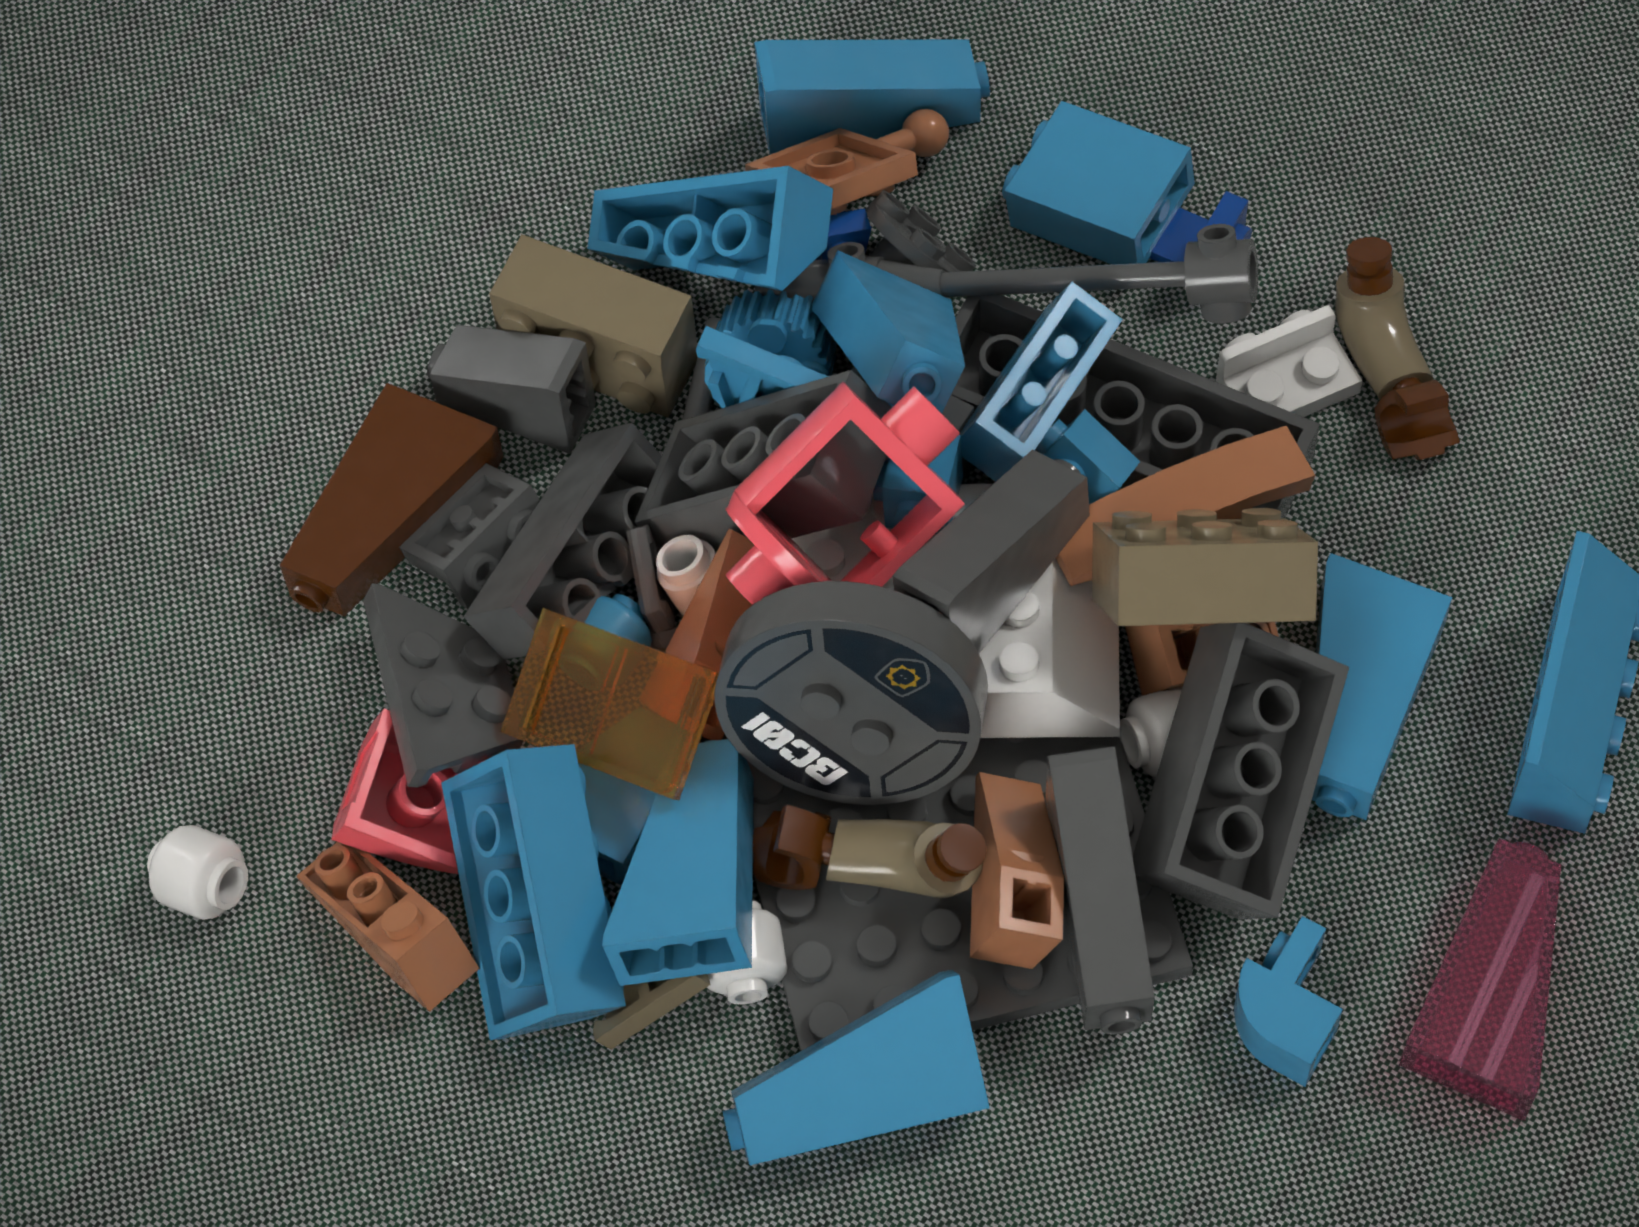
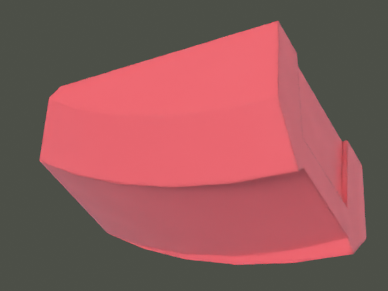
M385 708L372 722L357 754L349 783L333 824L332 840L391 860L441 872L458 874L441 782L457 774L450 767L433 773L426 785L417 788L408 787L390 711Z

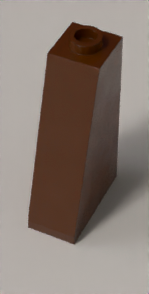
M386 383L280 563L291 598L308 610L322 612L325 608L345 617L366 596L372 583L378 584L405 558L399 547L485 463L495 468L500 465L504 455L498 428Z

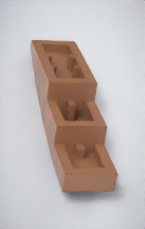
M1287 426L1239 440L1163 469L1089 505L1090 516L1058 554L1056 560L1070 586L1091 581L1093 522H1112V514L1120 511L1148 512L1152 514V521L1177 520L1178 511L1192 509L1214 511L1217 513V519H1241L1242 510L1309 491L1316 475Z

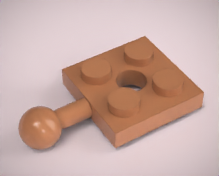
M920 109L914 111L905 119L901 130L878 139L838 128L745 164V169L750 171L790 166L833 188L831 215L846 210L847 203L864 196H878L883 190L890 193L895 189V184L917 176L916 156L931 157L941 152L949 139V127L944 117L938 112L931 109Z

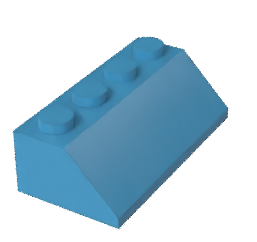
M1576 532L1558 587L1507 813L1510 816L1584 834L1593 811L1605 814L1608 806L1614 776L1602 772L1606 754L1617 756L1622 742L1626 718L1616 716L1615 711L1619 696L1630 698L1638 661L1628 659L1627 655L1630 641L1639 642V574L1588 533Z
M575 744L505 750L441 782L474 958L480 968L477 970L490 1041L589 1020L626 1006L623 993L624 986L619 985L602 946L603 934L611 915V907L603 891L597 861L599 846L597 838L591 830L585 800L586 780L578 764Z

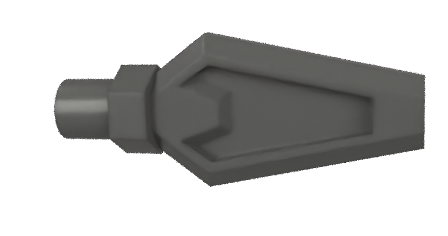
M644 525L626 530L640 611L652 635L650 650H656L658 662H660L678 626L675 627V605L657 579L656 558L658 550L650 526Z

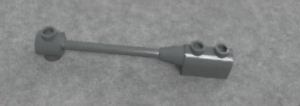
M1213 224L1202 228L1197 233L1198 241L1187 243L1184 261L945 272L943 269L886 261L884 257H866L862 244L846 242L832 247L827 253L828 259L814 260L783 291L787 292L788 298H792L795 294L803 298L811 295L813 303L836 252L839 250L944 297L1062 292L1071 281L1084 291L1185 287L1189 304L1200 305L1201 315L1206 321L1225 324L1239 321L1251 312V303H1255L1258 293V260L1254 240L1236 239L1234 227L1227 224ZM755 286V292L759 291L762 296H766L768 290H773L777 296L781 293L779 290Z

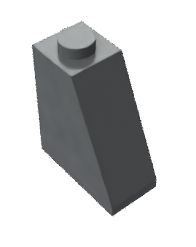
M456 325L446 345L440 343L435 348L428 364L427 375L431 379L436 403L571 454L596 405L586 342L575 338Z

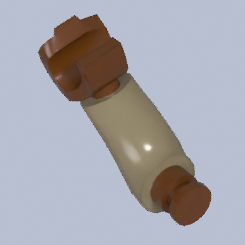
M1364 237L1354 240L1346 249V258L1349 263L1347 270L1338 277L1336 282L1335 315L1349 353L1379 399L1374 409L1382 444L1392 459L1413 455L1417 460H1422L1444 454L1445 447L1460 443L1456 427L1448 409L1449 395L1437 380H1434L1412 334L1404 305L1405 282L1403 276L1393 269L1391 264V244L1378 237Z
M785 805L782 811H773L762 827L755 828L753 833V874L762 883L791 890L815 888L820 876L821 866L827 865L826 880L876 886L941 899L964 893L976 883L986 856V842L983 835L969 824H937L928 821L892 819H838L836 831L831 833L829 832L830 815L820 812L812 813L791 805Z

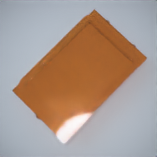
M543 608L500 732L538 747L575 744L578 763L670 799L680 800L708 715L713 706L715 686L719 672L589 623Z

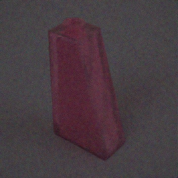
M1498 839L1408 1037L1399 1064L1401 1067L1522 1121L1526 1120L1540 1085L1561 864L1549 860L1548 855L1540 848L1525 842H1515L1512 844L1503 839Z

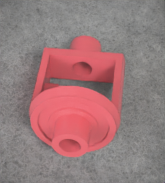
M843 381L734 490L725 510L754 546L725 575L752 605L764 597L785 588L811 582L832 581L761 509L850 420L927 495L891 531L879 520L870 524L864 530L860 539L871 551L841 581L882 587L901 565L922 548L965 505L957 493L929 466L960 432L916 387L913 386L880 418Z

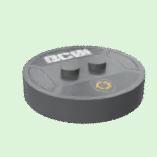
M823 581L795 585L779 590L754 603L740 616L732 627L725 644L714 697L717 717L727 738L750 764L765 775L791 789L817 798L840 803L878 805L904 802L935 792L949 784L967 768L978 749L988 698V680L983 661L969 638L957 625L931 606L898 591L880 586L848 581Z

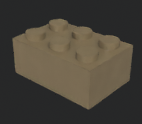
M521 234L489 293L496 329L575 338L586 342L594 391L618 399L622 405L634 412L645 414L651 411L669 418L696 365L698 357L696 353L697 337L691 295Z
M1270 508L1242 510L1241 519H1217V513L1210 510H1182L1177 512V520L1152 521V514L1148 512L1120 511L1112 514V522H1093L1092 600L1117 626L1316 621L1318 541L1301 530L1297 522L1281 518L1280 510Z

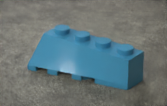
M790 166L595 190L587 249L632 270L667 267L783 291L827 249L833 188Z

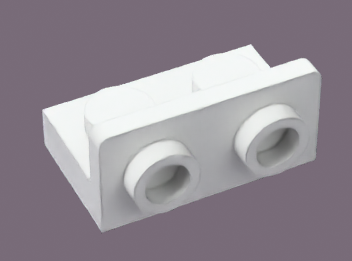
M1329 305L1312 312L1309 310L1297 311L1285 318L1279 326L1258 335L1247 333L1238 336L1229 342L1219 353L1216 382L1302 417L1359 394L1362 386L1361 377L1333 333L1336 315Z

